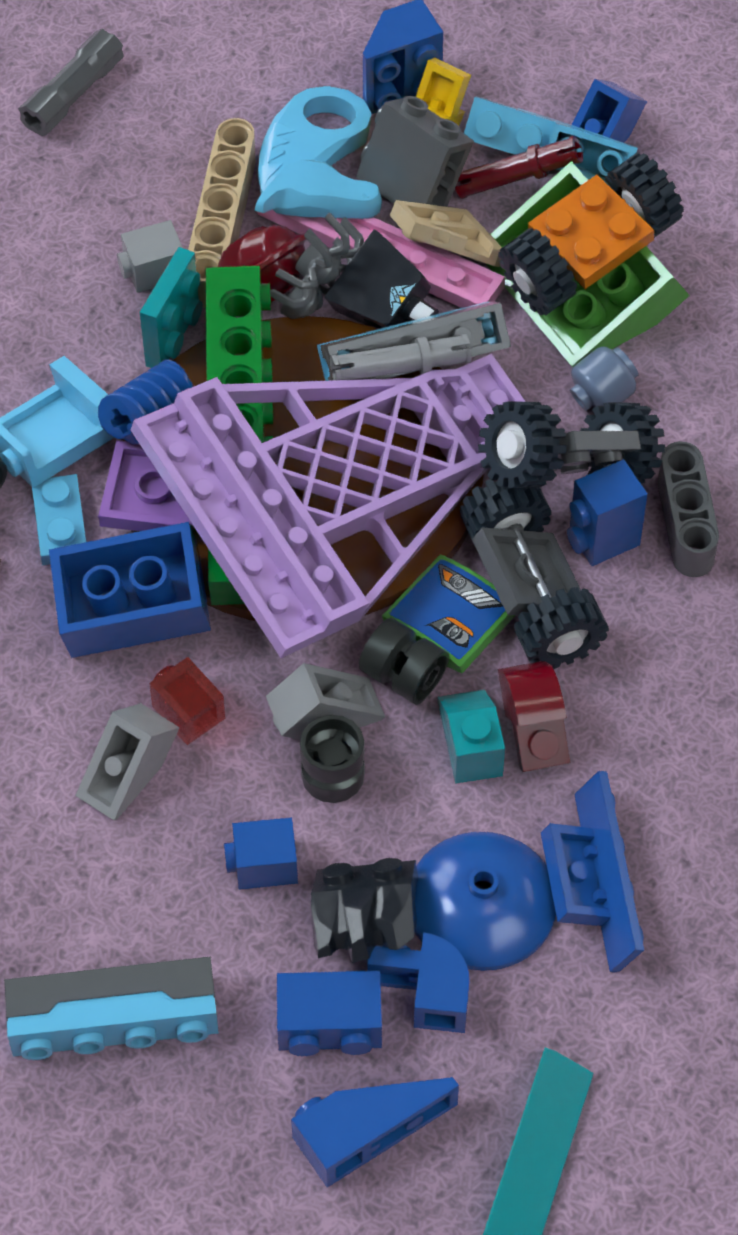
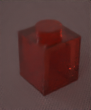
M186 657L175 666H166L149 683L152 707L159 715L180 727L177 735L186 745H189L226 719L223 694L189 657Z

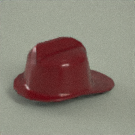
M261 226L251 230L230 244L221 254L218 267L260 266L261 284L270 283V291L275 289L285 294L294 286L275 276L279 269H282L299 279L300 273L295 269V266L305 251L303 244L307 239L304 237L305 234L296 235L292 230L284 226Z

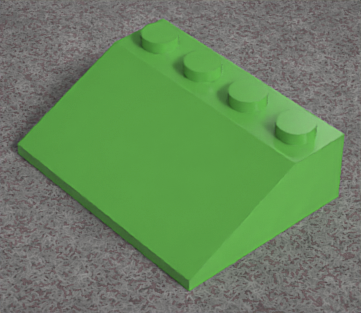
M571 161L490 235L503 248L528 230V222L584 184L588 179ZM647 246L587 289H584L573 278L572 280L577 284L576 294L546 316L545 314L543 316L539 315L537 311L531 310L529 303L525 304L520 299L521 294L518 291L515 293L511 287L513 285L511 280H507L505 277V288L572 367L598 347H608L612 350L656 326L690 296ZM486 264L491 271L505 277L504 272L506 270L501 266L497 267Z

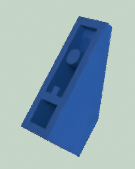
M453 1077L335 1091L324 1099L314 1097L300 1106L295 1113V1117L291 1119L292 1138L328 1188L457 1106L459 1085Z

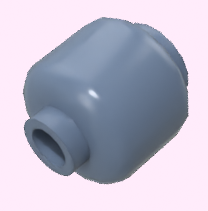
M598 347L572 368L571 376L575 386L570 389V393L585 411L591 407L604 406L603 403L624 402L636 391L635 378L639 376V373L629 357L620 348L616 347L611 350L608 347Z

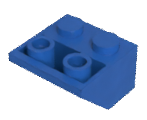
M414 0L383 11L363 51V100H365L371 114L377 113L385 102L406 96L416 97L427 61L433 58L443 61V30L423 0Z

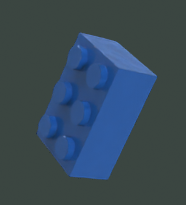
M189 522L49 549L59 635L71 658L211 631L199 547Z

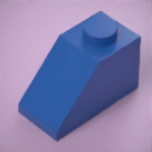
M594 79L572 125L624 143L630 137L647 101L614 82Z

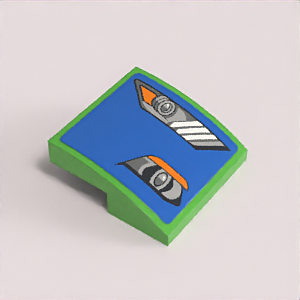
M440 554L382 615L383 621L391 617L416 632V641L426 638L449 653L447 667L463 673L515 615H507L491 582L464 565Z

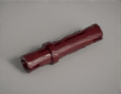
M574 135L568 139L542 147L539 144L528 146L526 152L464 170L458 179V182H461L463 185L456 186L455 190L458 196L464 199L470 195L535 176L536 179L547 177L549 171L565 167L571 161L574 164L583 162V152L577 153L575 151L581 148L580 142Z

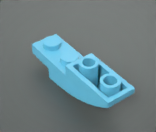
M477 96L474 97L464 134L474 140L475 143L514 155L526 152L528 146L539 144L542 147L575 135L581 145V148L575 151L577 153L583 152V162L575 163L574 165L587 179H591L597 174L607 185L608 183L605 181L607 173L636 154L638 150L637 147Z

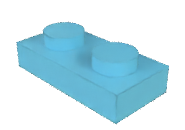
M77 474L51 477L36 487H32L42 565L50 564L49 549L86 542Z

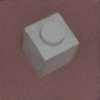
M171 220L121 234L123 252L117 253V261L123 279L131 277L137 293L155 287L178 247L183 248Z

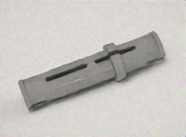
M467 334L428 341L426 337L416 338L412 344L331 355V370L339 369L335 370V373L332 374L333 381L360 380L419 370L420 374L432 371L434 367L471 363V348L464 349L466 345L470 344Z

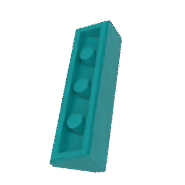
M544 1048L483 1235H543L594 1074L555 1050Z

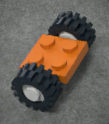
M640 152L636 153L607 173L605 181L608 185L596 174L528 222V230L501 248L498 253V257L501 259L499 261L500 266L506 270L504 275L507 280H511L513 283L511 287L515 293L518 291L521 294L520 299L525 304L528 302L530 309L534 312L537 311L539 315L543 316L545 314L546 316L576 294L577 284L572 280L573 278L584 289H587L654 241L656 236L682 219V212H684V207L680 204L682 199L680 194L674 192L676 186L673 181L669 182L666 176L668 174L665 170H659L658 163L654 159L649 160L648 155L644 153L641 155Z

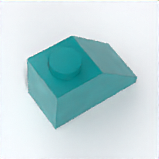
M485 690L438 696L437 702L455 784L502 777L504 772L505 745L496 706Z

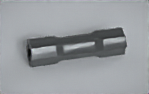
M103 28L95 31L76 50L75 57L47 85L38 88L18 108L20 120L25 127L40 136L47 135L67 115L69 107L96 80L106 76L124 57L123 45L119 39Z

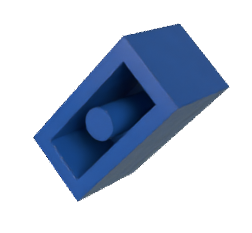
M624 459L574 481L573 498L569 504L571 517L570 527L567 529V537L572 549L577 554L583 553L591 566H595L641 544L648 493Z
M380 971L277 973V1034L279 1051L289 1050L291 1054L296 1056H311L317 1054L320 1050L341 1049L345 1054L361 1055L370 1052L372 1048H382Z

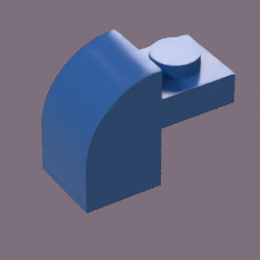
M423 932L421 951L411 950L406 945L398 950H390L384 945L382 947L375 946L370 958H368V971H380L381 986L416 990L414 1028L465 1033L470 978L465 959L454 945L442 937Z

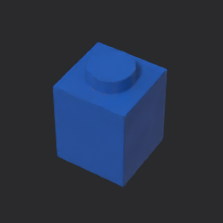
M292 817L232 823L234 842L224 843L227 873L237 872L239 890L298 884Z

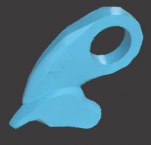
M323 86L305 89L286 104L274 117L262 142L258 165L261 195L255 205V211L265 213L273 209L277 214L323 218L328 213H331L335 218L357 219L372 218L379 214L382 207V198L378 186L368 181L348 178L332 167L334 163L366 143L372 114L365 100L349 90ZM318 113H334L343 116L351 124L339 129H324L313 125L306 118Z

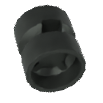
M391 617L382 622L370 636L361 653L359 669L382 684L392 681V690L413 704L418 705L425 701L442 679L449 662V653L426 638L416 641V632Z
M326 715L316 718L302 732L300 741L302 781L305 789L311 796L322 802L337 803L346 801L357 794L363 785L365 774L364 737L361 729L354 721L344 716Z

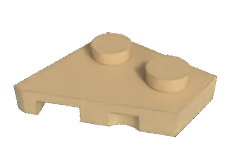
M395 201L390 216L402 229V234L406 238L418 243H427L492 266H500L499 261L501 259L498 257V253L502 247L467 209Z

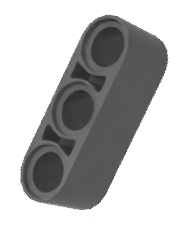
M678 441L665 447V453L661 455V460L663 461L659 468L657 486L673 564L683 575L700 577L710 572L714 565L719 532L703 456L695 445Z

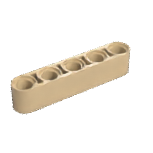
M240 118L225 120L216 130L188 250L195 252L196 272L200 273L198 295L199 300L203 302V308H206V268L218 267L223 251L239 239L256 163L254 128L251 123Z

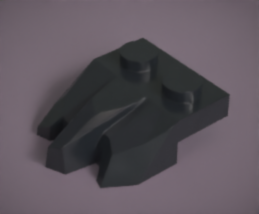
M385 858L369 865L351 866L348 863H335L324 869H317L311 892V914L314 947L318 958L331 956L338 949H346L349 952L352 963L370 958L376 945H384L390 950H398L412 940L415 936L417 925L414 902L418 884L416 860L401 861L397 858Z

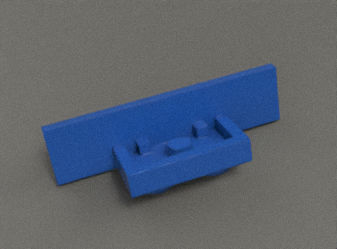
M598 771L574 794L581 827L550 823L540 833L557 922L601 926L610 972H620L644 951V936L638 922L634 902V887L629 879L624 855L625 844L620 835L615 812V797L611 792L607 771Z

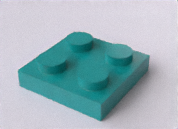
M178 247L139 312L146 367L152 368L165 359H175L181 351L184 333L188 326H195L201 316L203 302L199 300L198 295L200 273L196 272L195 252Z

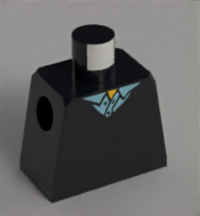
M375 229L370 233L325 296L331 307L338 313L376 329L439 314L438 309L424 301L431 288L425 276Z

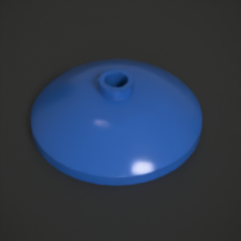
M493 832L463 833L448 838L434 846L417 864L418 884L414 901L417 914L415 933L421 942L423 932L437 935L449 941L462 954L468 969L487 971L515 965L536 952L549 936L555 922L556 911L547 865L536 852L522 842ZM483 880L489 882L492 886L489 889L482 890L477 888L475 883Z

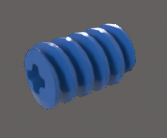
M165 359L101 399L98 406V418L101 427L116 439H123L131 444H139L131 432L133 421L174 404L177 394L192 388L193 384L179 364Z

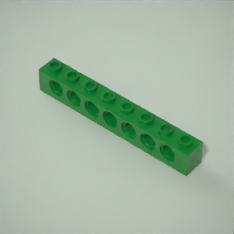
M260 266L206 268L207 381L218 377L222 384L273 383L272 359H263V348H272L271 321H263L262 312L271 310L270 283L261 284ZM273 402L236 404L261 443L273 439V436H265V425L273 424ZM208 549V584L211 605L245 604Z

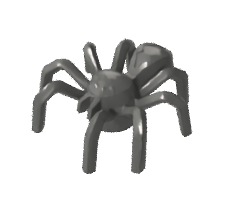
M331 213L326 215L325 220L341 236V240L339 237L334 240V245L330 249L311 229L307 230L304 237L311 245L303 252L295 266V269L304 277L303 280L294 277L282 269L276 272L275 276L296 287L292 293L288 292L286 295L275 289L270 291L271 297L283 304L280 311L281 314L291 319H300L310 316L315 310H319L323 306L322 293H328L336 282L337 277L344 271L364 243L362 234L346 217L339 223ZM349 235L355 240L353 249H350ZM346 258L347 265L341 264V259Z

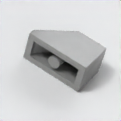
M303 663L266 695L273 714V722L280 731L281 736L301 740L302 732L306 726L318 717L326 715L344 716L354 721L359 728L385 718L369 678Z
M142 703L113 711L75 796L112 820H117L160 770L180 727Z

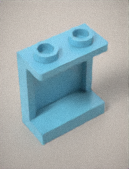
M65 356L49 364L55 385L0 418L1 460L13 477L20 475L33 488L114 438L101 427L98 418L100 401L108 394Z

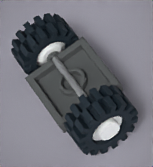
M508 401L503 402V405H496L492 408L494 414H487L483 420L489 427L480 428L479 436L485 438V444H478V452L486 453V458L480 461L482 467L491 468L487 476L491 480H498L497 485L508 488L542 487L547 485L546 481H553L557 476L554 472L557 469H561V474H573L588 470L587 474H591L623 459L639 482L643 484L646 483L645 479H651L656 474L652 468H660L663 460L656 457L657 453H665V444H658V438L665 436L663 428L654 427L660 420L657 415H649L652 409L647 406H640V403H603L604 406H596L592 409L595 415L586 416L584 422L589 425V428H581L580 431L565 433L564 428H556L561 419L558 414H551L553 409L550 406L541 405L542 402Z
M491 479L485 481L486 487L482 489L477 486L472 490L474 497H465L463 500L465 506H460V516L507 615H519V621L515 622L514 625L515 633L529 662L546 661L553 669L560 667L561 663L566 662L567 665L574 663V659L579 656L581 659L589 656L587 652L589 649L597 650L601 646L599 641H604L607 638L606 632L609 631V626L593 594L585 588L580 589L554 534L543 532L544 528L542 525L549 524L551 520L549 516L552 515V511L540 487L508 488L497 485L498 481L494 482Z

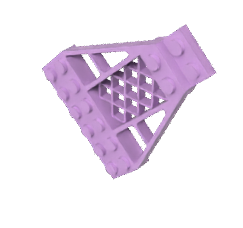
M489 354L457 369L432 370L415 378L222 384L218 377L178 393L174 404L135 419L131 432L279 657L283 658L357 623L363 618L488 469L483 468L480 462L486 458V453L478 452V444H485V438L479 436L480 428L489 427L483 421L486 415L494 414L492 408L496 405H503V402L526 401L494 356ZM364 399L320 419H315L304 401ZM283 402L299 425V428L261 443L236 404ZM403 407L414 411L421 421V426L397 418L399 409ZM368 424L387 430L384 442L360 435L361 426ZM397 433L418 440L415 452L391 445L393 434ZM329 440L348 446L346 459L322 452L323 443ZM425 443L439 447L447 459L446 462L423 455ZM356 449L379 456L378 469L354 462ZM292 457L311 463L308 476L283 469L285 459ZM387 460L411 466L409 479L385 472ZM320 466L342 473L340 486L315 479L317 467ZM419 469L433 473L417 481ZM352 476L374 483L372 495L369 496L347 489L349 477ZM381 486L396 490L379 498ZM292 487L304 490L302 502ZM311 493L335 500L333 514L308 506ZM447 494L449 498L408 547L404 548L385 520L438 495ZM343 503L358 507L341 515ZM362 530L373 534L393 563L366 596H364L331 547V544Z

